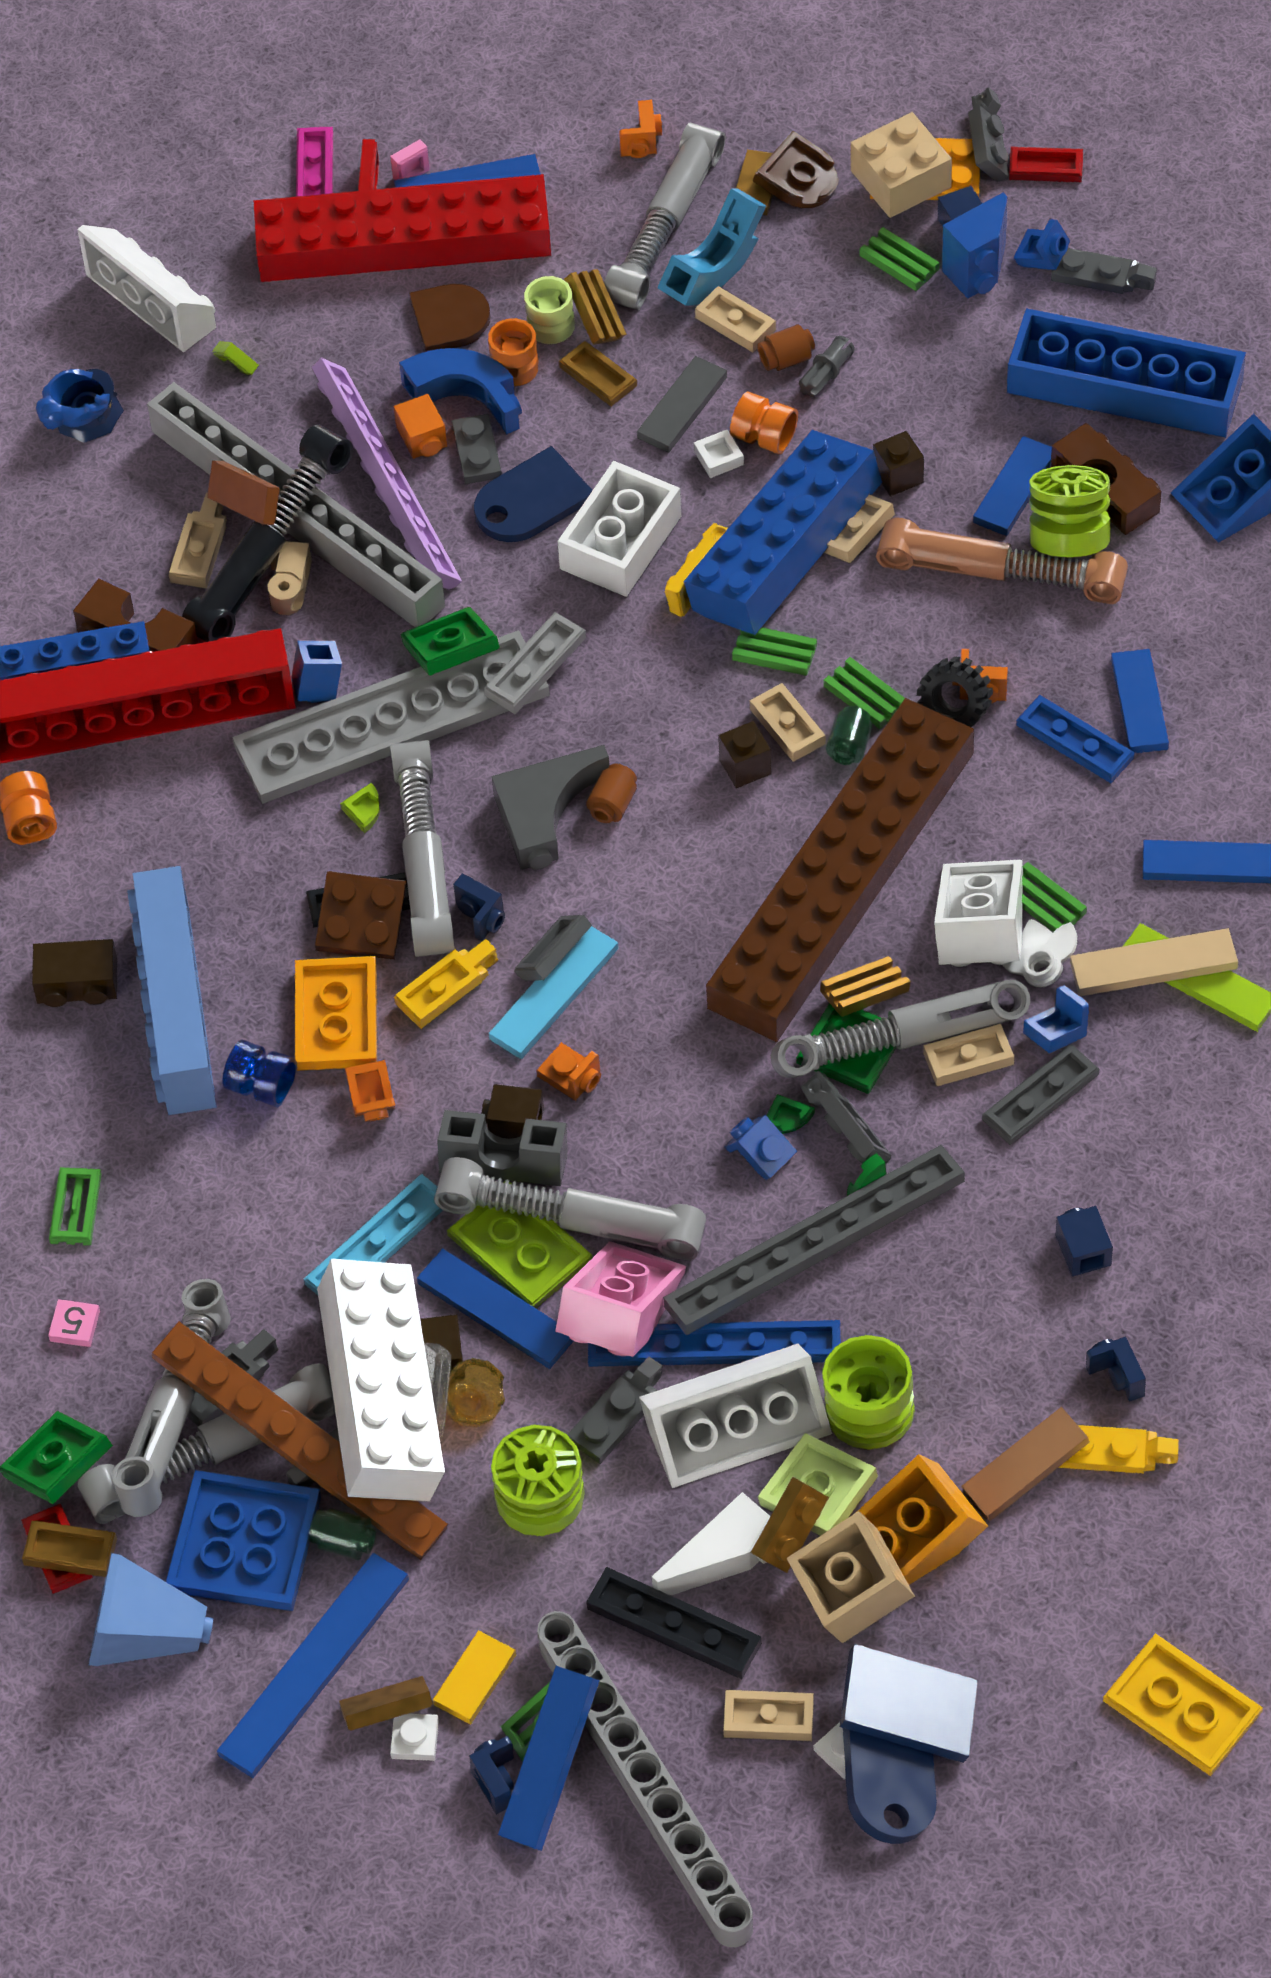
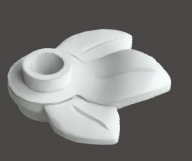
M1032 919L1029 920L1022 932L1020 961H1011L1003 964V966L1010 973L1024 975L1026 981L1032 986L1046 987L1053 984L1062 974L1063 962L1075 952L1077 933L1071 922L1066 923L1052 933L1039 922ZM1048 967L1044 971L1038 972L1040 968Z

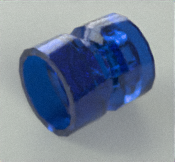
M242 1039L235 1044L228 1056L223 1071L222 1084L225 1089L243 1096H248L253 1092L255 1100L278 1108L282 1105L294 1083L297 1062L293 1057L276 1051L266 1054L264 1047Z

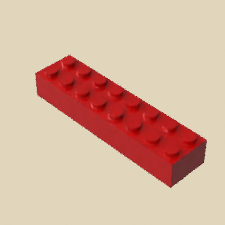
M544 174L253 200L256 251L261 282L551 256Z
M281 628L260 630L247 635L231 638L223 637L215 641L193 645L185 644L172 649L155 652L147 651L129 657L105 659L101 662L80 666H67L59 670L29 673L21 677L0 680V764L296 709Z

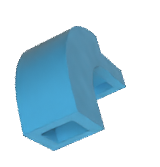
M738 188L730 189L709 235L694 251L685 255L671 256L657 288L685 306L700 304L716 287H722L745 264L759 239L753 234L766 205Z

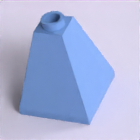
M111 1553L88 1665L100 1666L198 1651L200 1642L209 1644L213 1618L205 1617L207 1606L125 1557Z

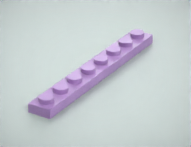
M320 358L311 367L319 381L317 383L318 388L328 397L332 404V414L342 423L347 432L346 439L351 441L353 448L357 450L361 458V467L371 476L376 485L375 493L386 504L391 513L389 515L391 522L401 531L405 539V548L419 563L442 579L443 588L449 590L456 587L462 581L346 368Z

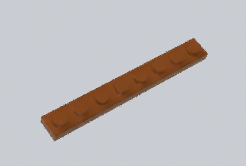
M180 1321L152 1352V1358L420 1560H422L447 1529L448 1524L418 1501L348 1497L340 1442Z

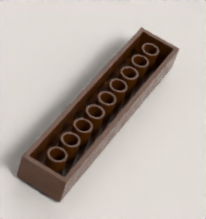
M905 698L706 984L707 1009L778 1042L973 756V728L910 699Z

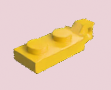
M713 523L702 534L703 539L697 547L688 553L685 563L676 575L669 578L665 587V595L671 613L682 617L689 611L691 604L683 581L728 528Z
M485 939L469 952L465 949L459 952L456 949L395 994V1004L422 1029L482 983L489 975L487 969L498 961L496 948Z
M1078 1425L1088 1436L1090 1443L1058 1468L1144 1474V1471H1154L1155 1463H1177L1179 1440L1157 1437L1156 1432H1146L1143 1429Z

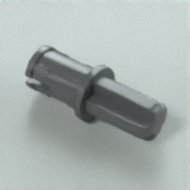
M836 336L823 354L815 356L813 366L799 381L802 394H808L810 397L816 396L830 379H835L839 375V368L855 350L852 342L845 350L841 349L849 340L848 338Z

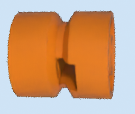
M509 318L497 322L488 333L490 357L502 364L512 374L514 386L529 383L538 372L537 341L533 326L525 320L518 318Z
M747 391L742 395L735 407L730 424V434L732 437L750 444L758 440L759 447L781 455L794 436L798 422V410L779 402L769 405L768 398Z
M21 771L5 777L0 782V808L3 813L8 839L18 845L49 839L57 829L54 810L50 805L51 800L46 778L42 774L34 771Z

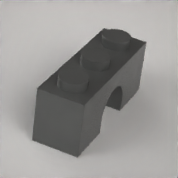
M444 1110L437 1139L439 1173L442 1171L445 1160L460 1157L479 1164L483 1169V1175H488L489 1178L494 1177L497 1180L501 1178L502 1180L508 1179L515 1182L561 1186L567 1161V1123L526 1119L522 1135L517 1138L506 1139L498 1137L488 1130L485 1114Z

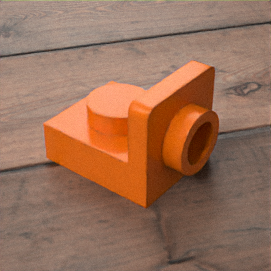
M562 1042L536 1070L537 1077L575 1101L584 1091L586 1093L592 1092L601 1078L598 1054L591 1051L584 1057Z

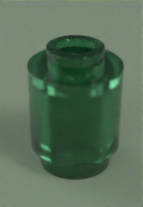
M847 706L835 716L826 744L827 754L835 762L842 765H850L852 763H859L864 758L872 731L871 717L867 711L860 707Z
M329 1508L327 1511L319 1509L312 1520L309 1532V1541L317 1544L319 1550L355 1560H360L363 1553L369 1554L373 1549L376 1539V1529L371 1528V1520L369 1518Z

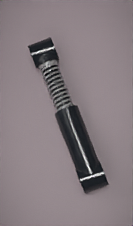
M319 424L313 425L304 433L299 446L302 460H300L301 463H298L299 468L294 469L295 474L290 475L291 480H287V485H283L284 491H279L280 496L278 498L274 525H265L254 521L204 595L195 597L185 607L182 617L195 623L197 637L206 642L215 641L223 637H231L235 627V615L286 542L282 533L287 534L285 528H291L289 522L294 523L293 516L298 517L296 512H302L300 506H306L304 500H310L308 495H313L312 489L317 490L316 483L321 484L320 480L324 479L325 475H330V473L338 474L347 467L353 453L351 441Z

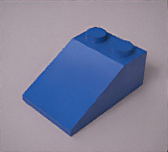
M1254 413L1171 492L1175 499L1218 543L1271 513V430Z

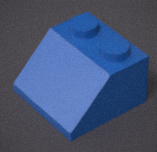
M1004 192L943 225L942 272L967 299L978 293H988L998 283L1006 246L1008 197Z

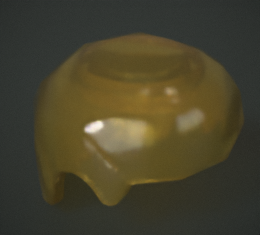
M471 1358L458 1363L447 1374L441 1390L442 1404L451 1420L460 1426L475 1428L492 1422L505 1402L503 1390L504 1376L502 1372L488 1360ZM480 1400V1408L477 1411H475L477 1403Z

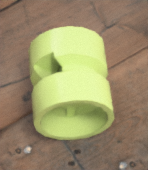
M545 276L532 281L524 292L527 322L533 326L536 332V341L544 344H557L565 341L572 335L575 329L572 290L569 284L563 279L554 276Z

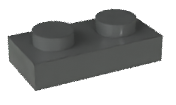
M489 414L452 420L465 484L493 480L502 475Z

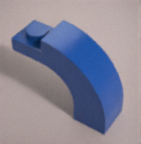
M445 348L423 352L399 362L402 385L412 399L429 394L432 402L448 396L471 397L482 402L490 410L506 435L520 429L519 415L522 414V409L515 396L513 376L502 364L493 358L471 350Z

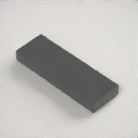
M695 356L637 430V439L669 453L726 380L727 370Z
M1070 1044L984 1112L982 1120L1011 1145L1097 1077L1100 1069L1075 1046Z

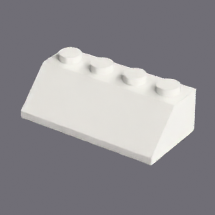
M82 225L77 229L86 275L182 352L188 350L216 328L215 308L212 302L206 296H199L190 289L182 277H175L167 271L158 258L150 257L143 252L135 240L130 237L126 238L117 230L111 228Z
M799 1344L639 1397L649 1433L672 1488L793 1448L805 1433L817 1439L832 1434L811 1356Z

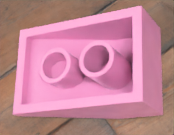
M609 1241L563 1286L555 1332L567 1335L571 1340L578 1343H591L606 1348L610 1353L617 1356L633 1357L651 1337L665 1311L663 1297L677 1289L685 1274L686 1266Z

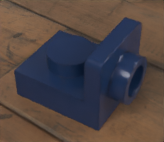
M462 873L453 884L455 901L462 913L474 918L475 938L482 942L489 932L496 933L504 922L505 912L502 894Z
M1126 1336L1114 1341L1112 1339L1100 1341L1086 1352V1369L1089 1375L1108 1369L1116 1391L1124 1390L1129 1402L1145 1397L1146 1378Z
M508 1736L498 1741L495 1739L488 1740L479 1745L473 1754L469 1755L471 1773L496 1815L507 1809L511 1798L510 1791L514 1789L513 1781L503 1764L514 1759L513 1744Z

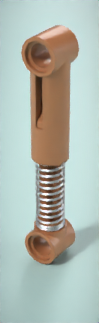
M892 518L885 522L876 554V559L881 566L899 570H908L915 566L1005 581V578H1009L1011 575L1016 579L1019 575L1021 580L1026 576L1027 581H1030L1031 578H1033L1034 582L1040 579L1041 583L1046 580L1047 584L1053 581L1055 586L1058 582H1060L1062 587L1066 583L1068 588L1073 584L1075 589L1082 588L1088 600L1107 604H1116L1120 601L1128 569L1127 561L1119 554L1113 552H1098L1089 558V561L1083 559L1079 563L1078 559H1075V562H1071V557L1068 561H1064L1065 557L1058 560L1057 556H1055V559H1052L1048 555V558H1046L1044 553L1039 557L1037 552H1035L1034 556L1031 555V551L1028 552V555L1024 554V550L1021 553H1017V548L1012 552L1010 543L920 529L914 522L904 518Z

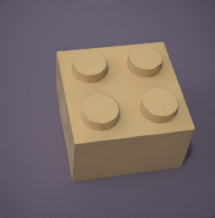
M913 112L851 142V172L889 218L951 188L952 158Z
M859 1511L787 1557L791 1568L824 1628L842 1643L915 1597L878 1529Z

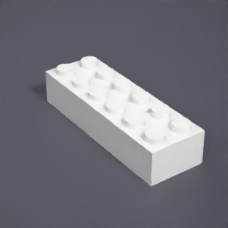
M331 1259L317 1291L348 1497L430 1501L445 1470L412 1267L409 1264Z

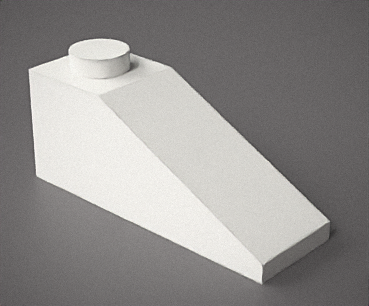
M742 1492L651 1577L652 1587L668 1595H674L751 1570L759 1561L763 1564L767 1563L750 1552L767 1524L770 1515Z

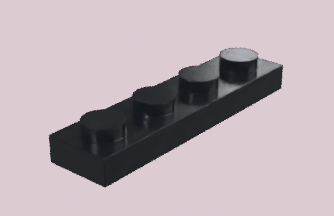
M609 1567L605 1568L586 1601L587 1610L739 1679H743L762 1644L761 1636Z

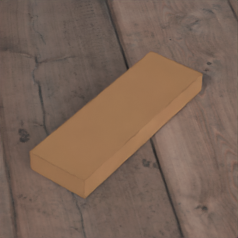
M1060 1407L961 1487L984 1516L991 1521L1090 1443L1089 1438L1068 1413Z

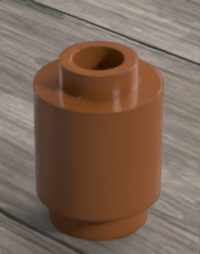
M799 324L765 336L764 341L757 344V349L761 362L767 371L775 368L777 371L811 359V351L815 350V342L809 329L803 330Z
M615 763L601 772L586 801L587 808L592 817L597 821L610 823L611 821L619 822L622 819L637 790V776L630 768Z

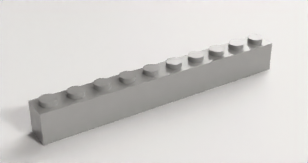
M175 382L147 403L152 432L209 475L211 473L212 460L225 461L278 486L280 491H284L283 485H287L286 481L291 480L290 475L295 474L292 468ZM319 488L311 490L313 495H308L310 500H304L306 506H300L302 512L297 511L298 517L293 516L292 518L294 523L289 522L291 528H285L287 533L301 543H309L310 550L414 627L427 623L445 608L443 583L440 577Z

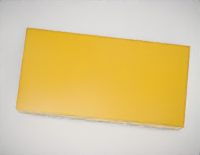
M478 1630L433 1698L434 1706L471 1725L516 1657V1650Z

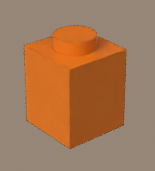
M429 394L394 406L396 428L413 459L420 456H434L442 448L447 447L445 424Z

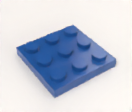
M195 1470L166 1582L190 1596L293 1611L321 1500L320 1489Z

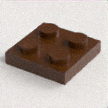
M327 871L315 942L316 951L364 957L375 956V958L395 960L406 892V881Z

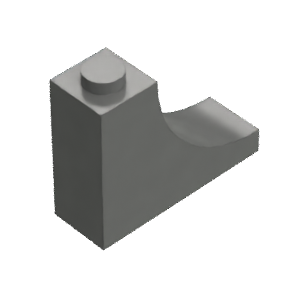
M605 745L492 776L494 799L521 870L530 867L532 869H543L549 866L552 861L559 859L556 838L559 819L570 801L582 790L596 783L601 772L610 766Z

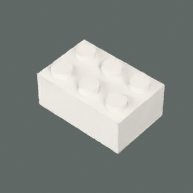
M613 461L558 540L560 569L627 597L681 518L680 488Z

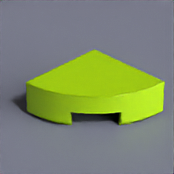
M219 341L212 351L220 360L224 362L229 360L240 369V372L246 375H252L259 366L232 342Z
M372 783L340 803L343 812L364 833L373 827L380 813L378 792Z

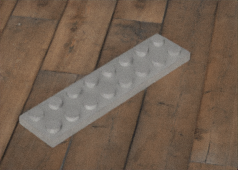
M518 630L499 637L500 649L431 676L422 667L232 737L234 748L261 803L264 804L391 756V744L423 740L431 741L508 712L507 709L485 697L484 687L525 645L526 642L520 631ZM547 682L538 689L525 705L550 696Z

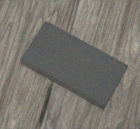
M585 915L560 916L515 967L514 972L525 981L544 980L589 930L592 924Z

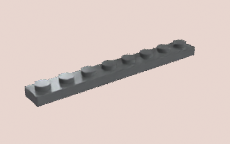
M939 1145L664 1296V1308L687 1336L965 1182V1172L946 1149Z

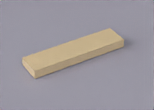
M1229 928L1071 955L1070 965L1078 995L1086 996L1235 970L1238 968V959Z

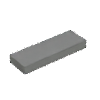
M554 612L484 687L485 697L516 714L586 639V630Z

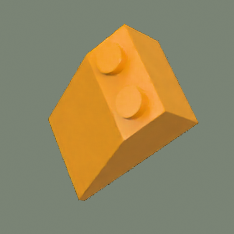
M920 1454L858 1510L878 1529L909 1585L958 1555L988 1527L939 1463Z

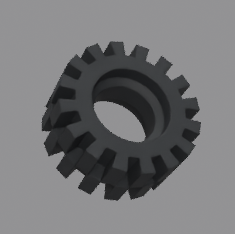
M953 657L950 661H948V658H945L938 664H935L921 679L920 684L922 685L917 689L916 696H921L917 703L964 725L973 727L990 707L992 700H989V698L993 695V687H986L991 680L988 675L983 678L980 676V673L984 670L980 665L975 669L970 667L973 662L972 660L966 658L961 663L960 657ZM947 682L960 684L968 694L966 706L955 708L949 705L942 696L943 684Z

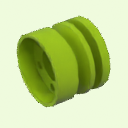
M1077 465L1055 466L1033 474L1029 480V490L1031 493L1029 504L1031 510L1034 511L1029 518L1031 546L1040 553L1067 558L1087 556L1105 549L1110 542V517L1106 511L1110 505L1108 495L1110 480L1108 475L1098 469Z
M872 1335L853 1337L837 1345L826 1358L822 1371L825 1408L831 1430L838 1439L848 1445L868 1450L887 1447L898 1441L911 1427L915 1413L913 1377L909 1357L899 1345L884 1337Z
M534 1424L517 1428L501 1440L493 1453L491 1473L498 1512L509 1527L525 1535L545 1536L560 1532L573 1523L582 1509L585 1493L579 1451L570 1437L552 1426Z

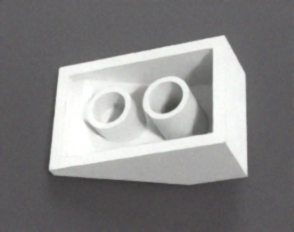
M1022 860L943 864L934 921L939 965L951 964L956 967H963L971 963L991 962L996 965H1003L1011 961H1020L1023 894Z

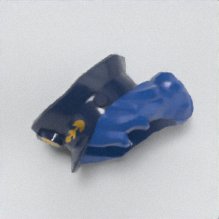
M70 369L56 374L43 388V398L36 403V412L39 420L47 429L54 430L58 428L60 434L84 443L111 433L124 411L116 397L118 393L114 391L112 378L107 372L100 369H88L86 371Z

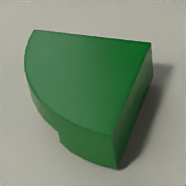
M777 1094L766 1116L782 1134H786L806 1125L815 1114V1108Z
M877 1153L861 1165L864 1171L857 1178L855 1184L849 1183L847 1196L887 1175L885 1161Z

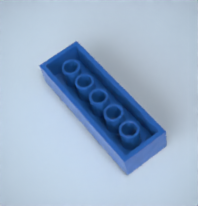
M1026 308L1008 362L1007 393L1226 438L1243 383L1246 352Z
M811 430L683 581L692 610L711 620L755 635L826 551L829 541L836 539L846 527L848 520L854 517L866 503L865 499L868 495H872L881 485L882 480L874 450Z

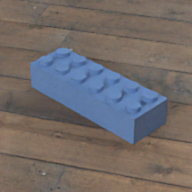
M181 866L133 873L135 889L127 890L130 912L133 916L132 931L135 947H137L138 956H136L142 985V990H140L147 1022L145 1023V1030L151 1053L149 1060L158 1103H166L168 1115L217 1108L190 912Z

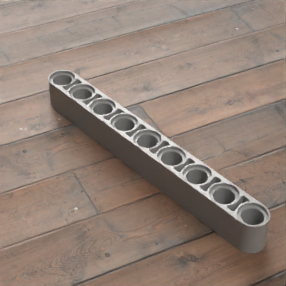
M561 1611L547 1613L541 1618L537 1629L539 1649L552 1673L556 1665L571 1671L582 1668L589 1671L586 1676L600 1680L591 1707L598 1703H606L611 1707L603 1712H596L590 1709L585 1723L587 1730L714 1937L720 1944L726 1947L736 1948L744 1945L753 1934V1911L749 1901L574 1619L569 1614ZM556 1634H563L568 1637L559 1643L548 1640ZM618 1738H628L632 1741L631 1744L625 1747H617L612 1744ZM640 1773H649L654 1776L652 1780L645 1783L633 1779ZM663 1808H670L675 1810L676 1814L670 1818H660L656 1815V1812ZM685 1844H693L699 1848L692 1854H682L677 1850ZM707 1880H715L721 1886L715 1890L707 1891L702 1889L700 1884ZM730 1916H737L744 1921L737 1927H727L722 1923L725 1918Z

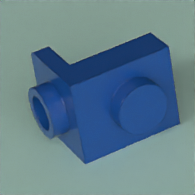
M1049 219L1044 230L1027 229L1013 258L1018 265L1023 267L1056 270L1063 255L1067 252L1070 240L1058 220Z
M1063 985L1056 989L1054 1007L1024 1020L1023 1034L1050 1054L1087 1036L1089 1004L1082 997Z
M766 1115L750 1120L749 1117L741 1120L729 1132L733 1138L724 1146L729 1153L738 1150L765 1180L770 1179L797 1152Z

